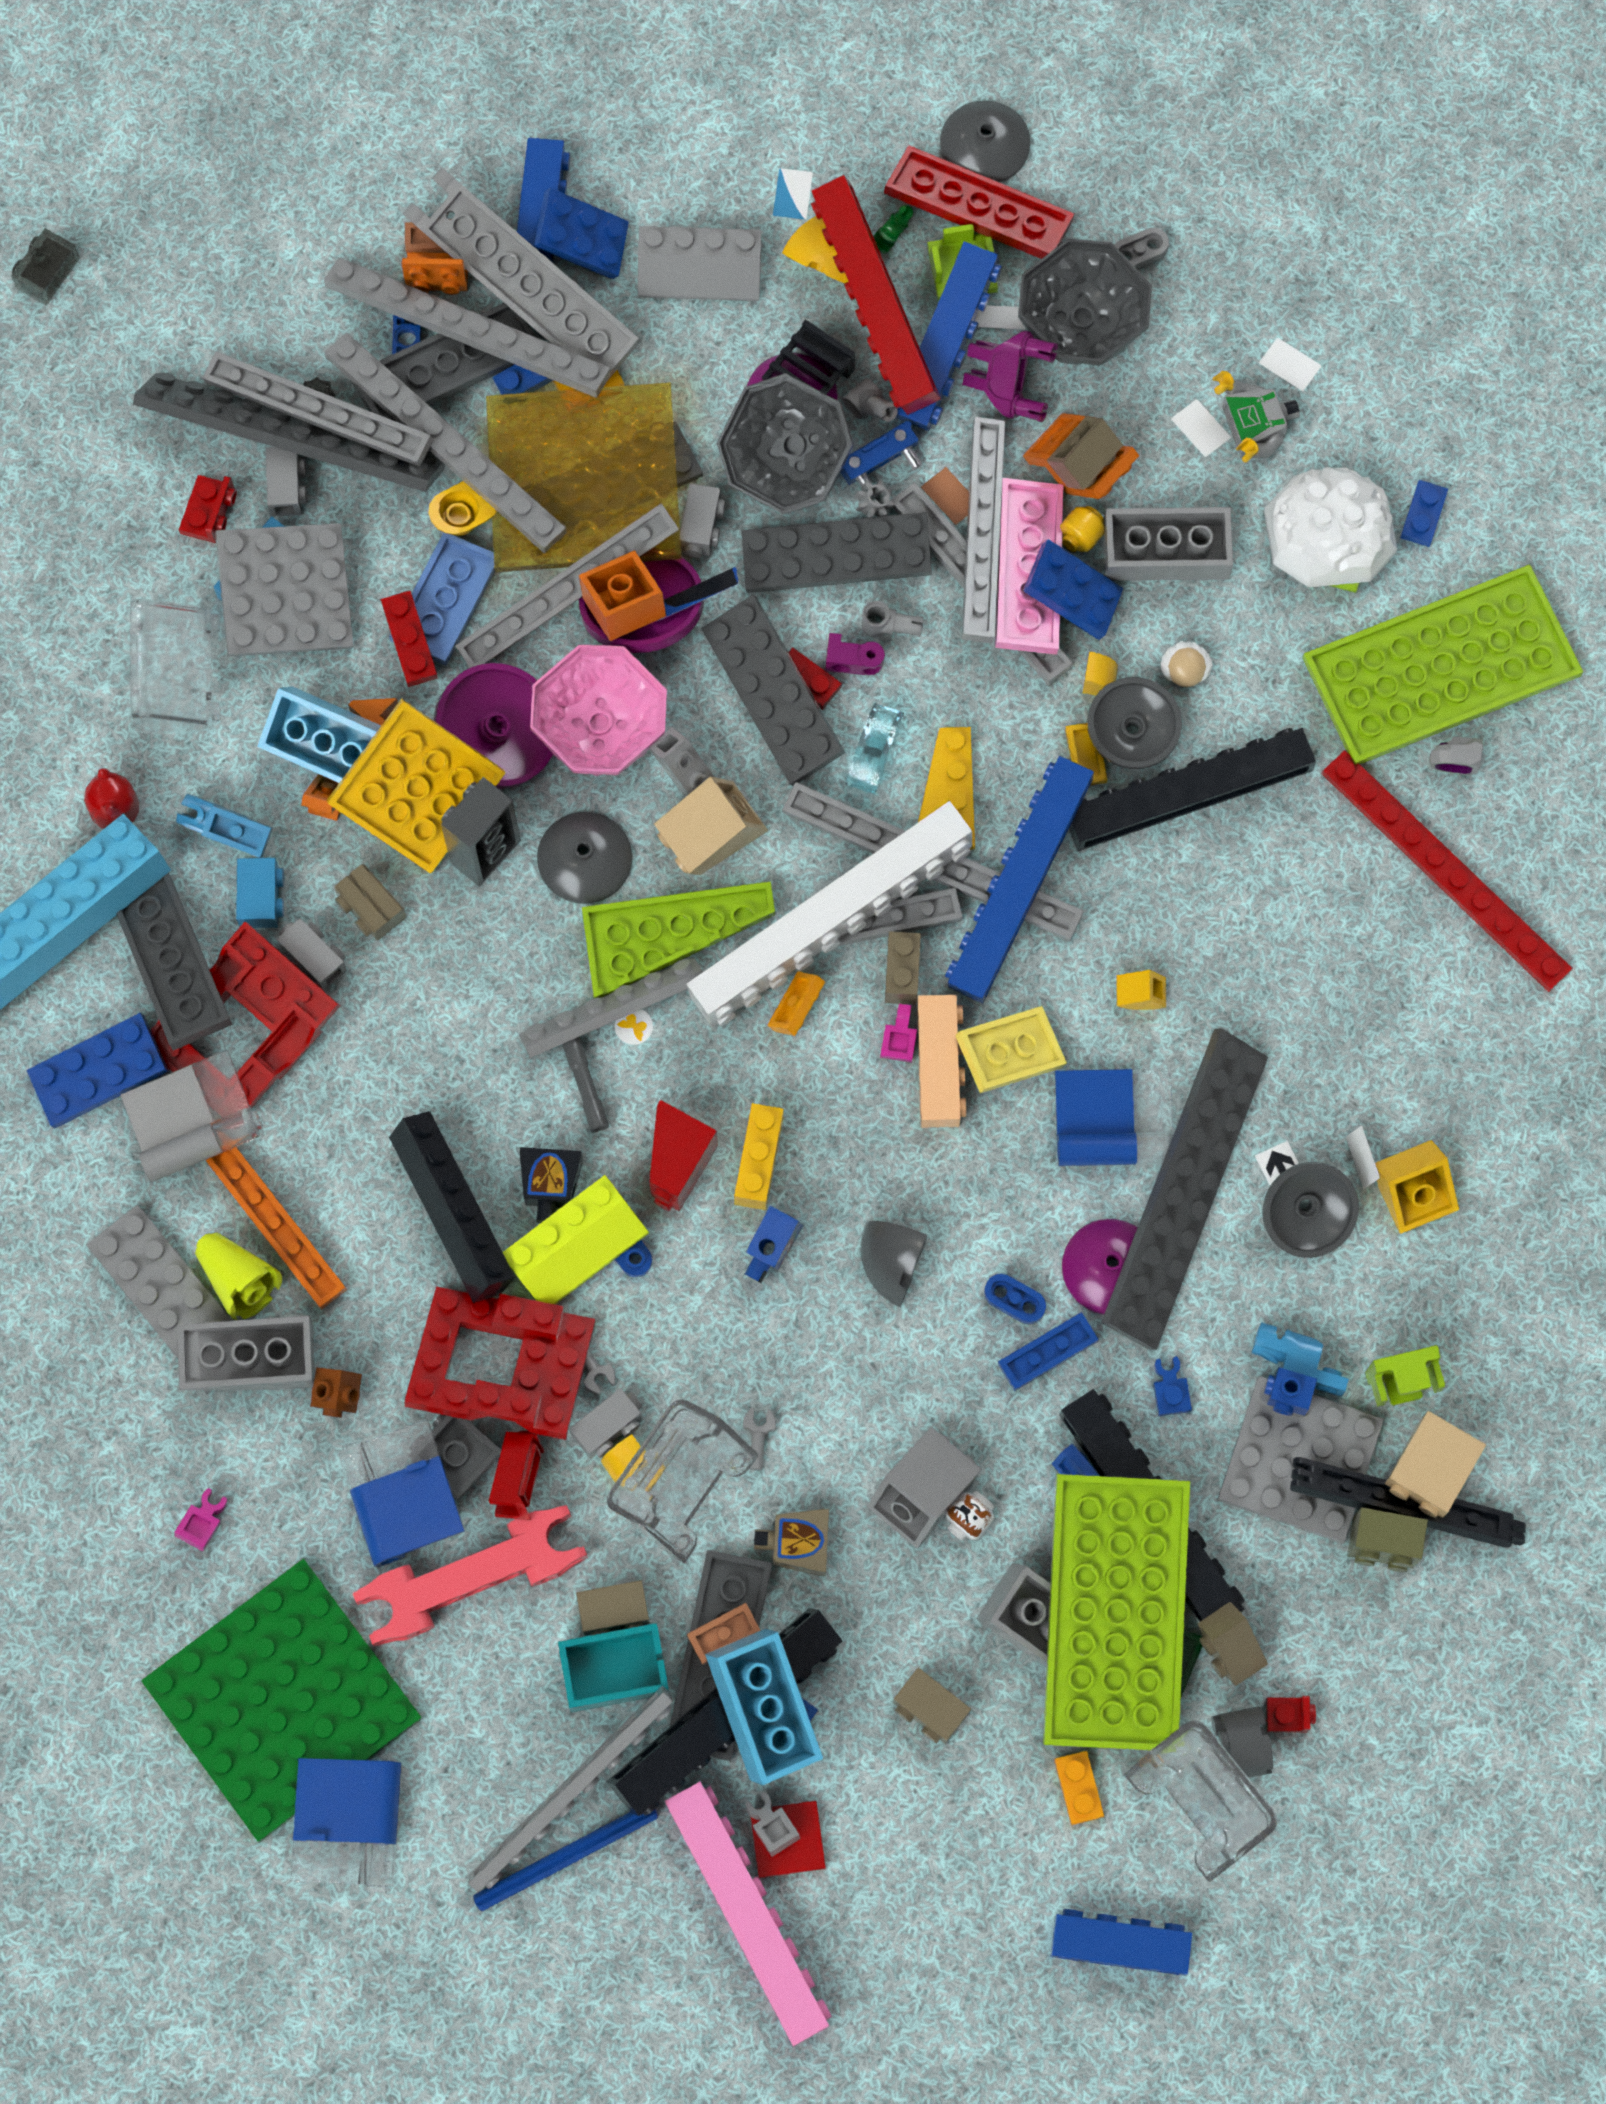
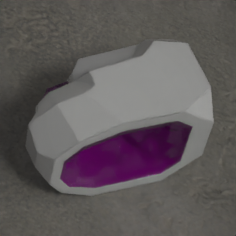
M1454 736L1448 742H1441L1431 751L1429 763L1434 770L1462 775L1477 774L1482 759L1483 739Z

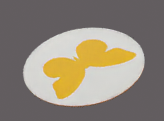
M642 1009L615 1021L617 1036L623 1042L631 1045L646 1041L653 1030V1022L650 1015Z

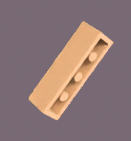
M918 995L917 1020L921 1128L959 1127L960 1117H966V1098H960L959 1086H965V1067H959L958 1055H963L955 1035L958 1033L957 1024H963V1005H957L956 995Z

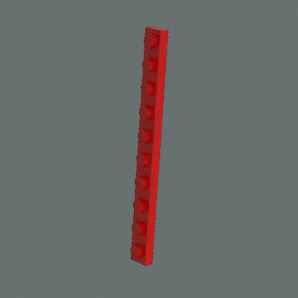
M1344 750L1322 771V775L1548 992L1572 971L1573 968L1373 776L1359 763L1355 765L1349 753Z

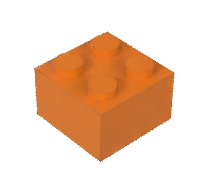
M635 550L578 575L583 600L609 641L666 617L663 593Z

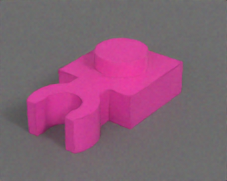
M210 1488L206 1489L202 1494L201 1508L199 1509L191 1504L174 1532L175 1537L201 1551L205 1550L220 1525V1520L215 1518L214 1515L223 1512L227 1504V1498L224 1496L218 1504H210L208 1502L212 1494Z

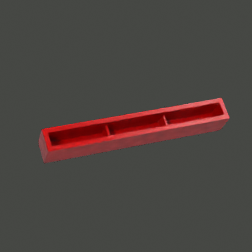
M842 175L812 190L811 192L815 199L811 203L812 209L817 219H823L826 228L822 230L827 244L829 247L834 245L837 255L833 256L834 262L839 272H845L848 282L844 283L850 299H856L859 309L855 310L862 327L867 326L870 332V336L866 337L873 354L878 353L882 363L878 364V368L885 381L889 380L893 390L889 391V395L896 409L901 407L909 415L941 400L852 184L845 175Z

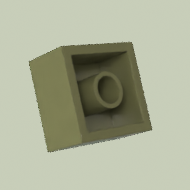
M1361 1507L1352 1520L1347 1556L1355 1558V1563L1360 1565L1374 1566L1375 1562L1388 1564L1387 1569L1407 1572L1408 1568L1413 1569L1422 1560L1428 1520Z

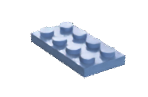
M444 532L412 592V597L432 660L447 666L456 648L455 645L461 639L501 558L500 555ZM390 634V641L393 642L392 635Z

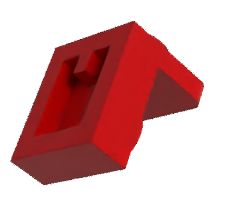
M1302 1696L1301 1698H1266L1267 1732L1307 1733L1311 1728V1724L1316 1723L1315 1704H1310V1696Z

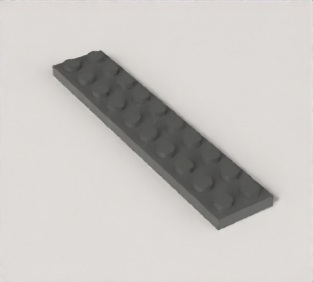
M155 373L134 393L133 405L424 492L430 488L445 467V464L430 451L427 452L419 467L254 401L233 396L231 392L226 390L215 391L205 388L199 382L178 380L169 373Z
M1222 1028L1214 1029L1101 1321L1102 1324L1149 1350H1157L1268 1059L1266 1055Z

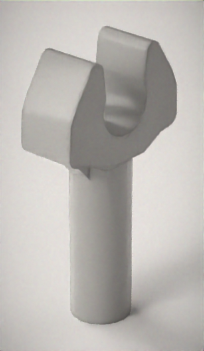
M588 1352L584 1367L587 1370V1377L583 1380V1383L588 1391L600 1396L601 1390L595 1383L596 1377L604 1375L608 1382L615 1386V1371L611 1364H598L592 1354Z
M750 1408L743 1419V1429L748 1430L752 1435L749 1469L761 1471L765 1436L769 1432L776 1430V1420L771 1410L768 1409L766 1423L762 1426H757L753 1422L754 1408Z

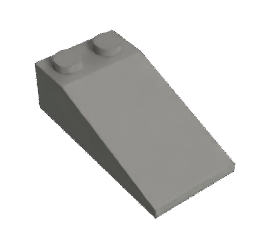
M309 1315L177 1324L179 1390H287L313 1387L315 1378L313 1322Z
M1012 1563L976 1619L1044 1666H1047L1050 1583L1026 1565Z

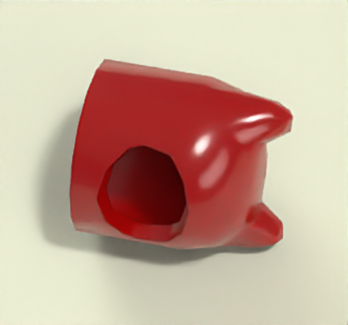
M107 768L99 769L98 774L87 785L84 793V802L92 821L104 829L124 814L133 823L139 813L140 802L132 784L124 776L110 772Z

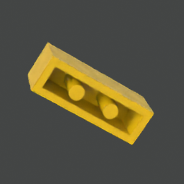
M751 1104L735 1188L734 1205L767 1210L783 1125L784 1109Z

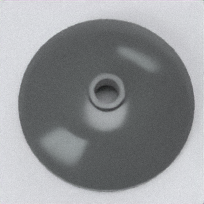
M975 101L963 105L948 117L941 131L940 149L944 160L997 182H1002L1014 176L1025 164L1030 151V134L1024 120L1010 107L994 101ZM983 130H988L991 132V134L983 135L981 132Z
M1127 677L1109 683L1095 696L1088 712L1087 728L1093 746L1107 761L1122 768L1145 769L1157 765L1172 753L1181 735L1182 717L1174 697L1163 686L1149 679ZM1130 725L1135 726L1138 732L1131 734L1127 731V727Z
M577 812L560 818L546 830L538 846L537 864L541 878L554 894L574 903H594L610 897L624 884L631 870L632 850L625 832L613 820L597 813ZM581 847H587L589 852L586 855H581L578 853V850Z
M1305 1162L1288 1168L1270 1185L1263 1202V1222L1272 1241L1283 1251L1297 1257H1319L1334 1251L1348 1239L1357 1222L1359 1202L1353 1184L1340 1170L1321 1162ZM1308 1199V1206L1306 1208H1300V1203L1303 1200Z

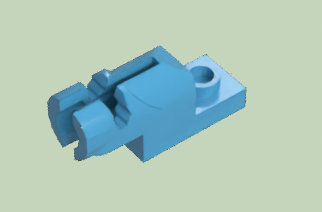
M187 794L181 804L196 810L198 814L197 817H193L185 813H178L176 823L199 832L202 836L256 857H263L273 827L249 819L243 814L197 796Z
M1261 1322L1252 1348V1354L1259 1355L1274 1364H1278V1361L1283 1362L1281 1367L1283 1369L1317 1378L1315 1389L1342 1397L1346 1391L1349 1379L1341 1377L1342 1372L1332 1368L1317 1369L1324 1346L1315 1338L1292 1332L1288 1329L1282 1338L1278 1339L1276 1334L1277 1327Z

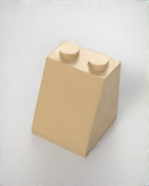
M711 776L654 823L659 831L657 834L659 840L665 847L671 848L677 856L675 862L679 868L685 873L702 875L768 831L733 781Z
M1427 1411L1415 1427L1385 1485L1391 1487L1390 1492L1396 1497L1405 1501L1409 1498L1420 1505L1419 1509L1423 1513L1434 1518L1437 1515L1443 1518L1449 1512L1486 1444L1432 1412Z

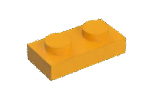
M797 971L767 1026L775 1032L795 1036L802 1027L804 1019L813 1003L817 1000L825 981L818 975Z
M1087 1751L1055 1758L1054 1763L1071 1826L1104 1818Z

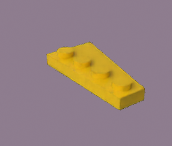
M971 727L939 728L918 822L950 801L972 830V847L969 850L975 849Z

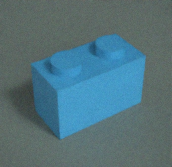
M276 858L237 859L236 920L239 927L244 922H247L253 928H278V918L284 917V900L279 898V887H284L285 883L284 869L279 868Z

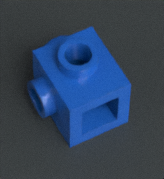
M1279 1367L1275 1376H1268L1264 1394L1269 1395L1267 1405L1273 1406V1411L1282 1415L1292 1416L1293 1413L1305 1416L1310 1407L1317 1378Z

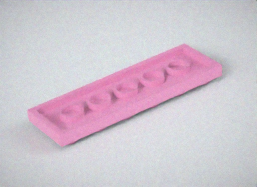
M1002 478L995 648L1057 655L1059 650L1060 615L1023 590L1042 543L1049 539L1062 548V531L1060 529L1063 519L1062 484Z

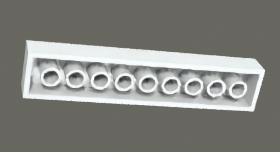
M950 801L688 982L686 985L690 998L711 1027L716 1024L720 1026L727 1024L736 1016L735 1011L744 1005L746 1008H749L756 1004L762 998L760 994L771 987L775 990L782 986L788 980L787 975L796 969L800 972L809 967L814 962V956L822 951L828 953L840 944L838 938L847 933L851 935L858 933L866 926V919L873 915L877 917L882 916L892 908L891 902L899 897L903 899L908 898L918 890L919 887L917 885L926 878L929 881L937 878L944 872L945 869L943 867L953 860L957 863L968 856L971 852L969 849L972 847V830Z

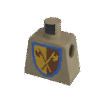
M829 1509L776 1515L775 1530L755 1529L754 1549L774 1550V1566L826 1577Z

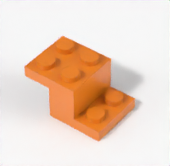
M1062 413L1024 453L1023 457L1030 465L1046 467L1057 483L1063 485V491L1066 494L1100 499L1112 490V485L1121 476L1130 471L1132 463L1139 457V454L1133 447L1123 445L1116 453L1115 460L1100 471L1096 481L1090 487L1085 488V490L1067 487L1049 465L1047 459L1086 416Z

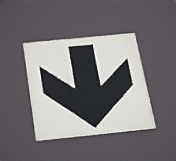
M1288 1141L1255 1155L1269 1185L1282 1172L1299 1164Z

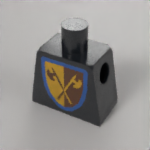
M520 1147L525 1205L537 1206L536 1222L542 1223L557 1211V1207L562 1208L574 1198L583 1164L582 1151Z

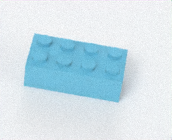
M293 686L283 687L277 690L257 747L340 783L381 725Z
M763 1629L705 1654L750 1781L765 1785L823 1759L778 1632Z

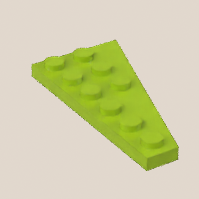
M771 881L582 907L594 998H602L609 995L623 985H630L643 979L650 973L664 969L775 916Z

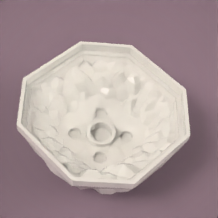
M1327 466L1322 470L1311 469L1295 475L1264 508L1273 564L1307 587L1371 582L1397 552L1392 515L1384 489L1373 483L1369 477H1362L1356 471L1349 470L1347 467L1331 468Z

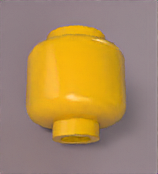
M1090 506L1075 507L1060 524L1063 546L1071 552H1076V550L1079 552H1089L1105 533L1104 518L1101 513Z

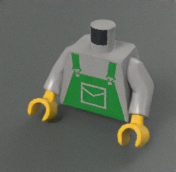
M1221 371L1212 378L1213 381L1220 383V385L1214 388V391L1218 395L1223 392L1227 393L1224 396L1222 408L1236 444L1235 449L1239 452L1240 458H1242L1244 463H1247L1251 458H1270L1283 443L1288 428L1286 421L1300 417L1296 400L1280 404L1274 389H1264L1260 386L1234 380L1228 371Z

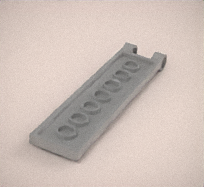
M441 167L432 179L450 195L431 217H428L413 203L408 206L403 215L453 259H462L464 267L469 273L551 344L610 367L611 377L642 340ZM450 212L455 213L452 220H449L447 217Z

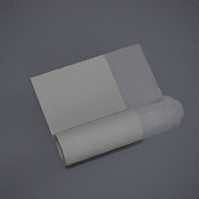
M228 1050L121 1094L122 1101L142 1150L139 1153L142 1167L151 1182L260 1137L259 1130L263 1129L257 1111L252 1112Z

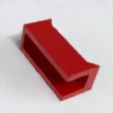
M525 1430L505 1433L489 1497V1503L496 1505L495 1517L531 1520L526 1507L530 1505L542 1456L541 1453H544V1448L538 1434Z

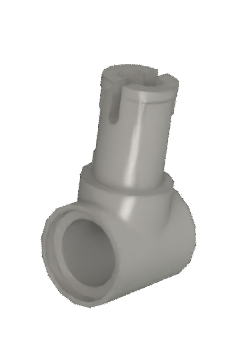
M868 378L863 379L842 398L845 407L858 419L867 414L870 416L876 415L890 422L894 420L898 413L894 404L883 399V394L878 386Z
M872 601L867 603L862 611V629L868 636L873 638L881 637L885 634L892 635L893 632L921 637L924 617L896 613V610L889 609L885 603ZM877 615L882 617L883 621L874 624L868 619L871 616Z

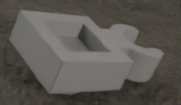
M762 1792L761 1798L765 1803L764 1807L755 1809L748 1801L746 1802L748 1814L753 1819L760 1820L753 1825L754 1831L771 1857L798 1841L800 1835L782 1807L772 1812L771 1798L767 1793Z

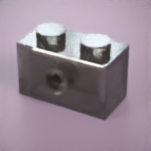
M44 228L39 236H35L32 239L29 251L22 260L20 259L15 263L12 269L11 277L16 289L47 306L80 259L76 245Z

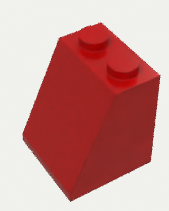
M662 1100L658 1102L656 1110L649 1180L651 1196L655 1198L653 1202L667 1211L674 1208L680 1212L718 1147L717 1130Z

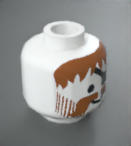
M974 1491L972 1494L969 1492L962 1493L946 1513V1518L950 1523L947 1529L961 1541L965 1537L970 1540H978L995 1520L992 1512L994 1509L993 1504L977 1491Z

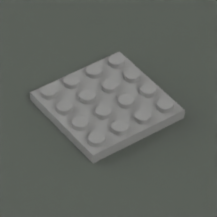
M341 523L216 530L215 538L227 657L353 648Z
M1258 1376L1217 1500L1344 1544L1355 1508L1291 1491L1290 1483L1293 1480L1291 1474L1292 1470L1295 1469L1292 1466L1293 1459L1295 1457H1302L1367 1474L1384 1419L1316 1395L1312 1396L1309 1410L1305 1416L1293 1413L1292 1416L1279 1414L1273 1411V1406L1267 1405L1269 1395L1264 1394L1267 1378Z

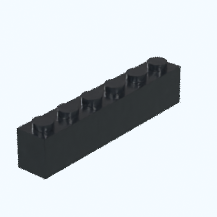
M428 1111L403 1118L391 1133L389 1139L472 1302L476 1303L499 1296L514 1280L515 1276L431 1112Z

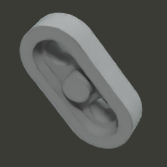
M1148 228L1122 239L1114 245L1123 255L1129 256L1132 265L1139 269L1166 255L1169 238L1159 228ZM1156 244L1158 248L1152 250L1148 248V245Z

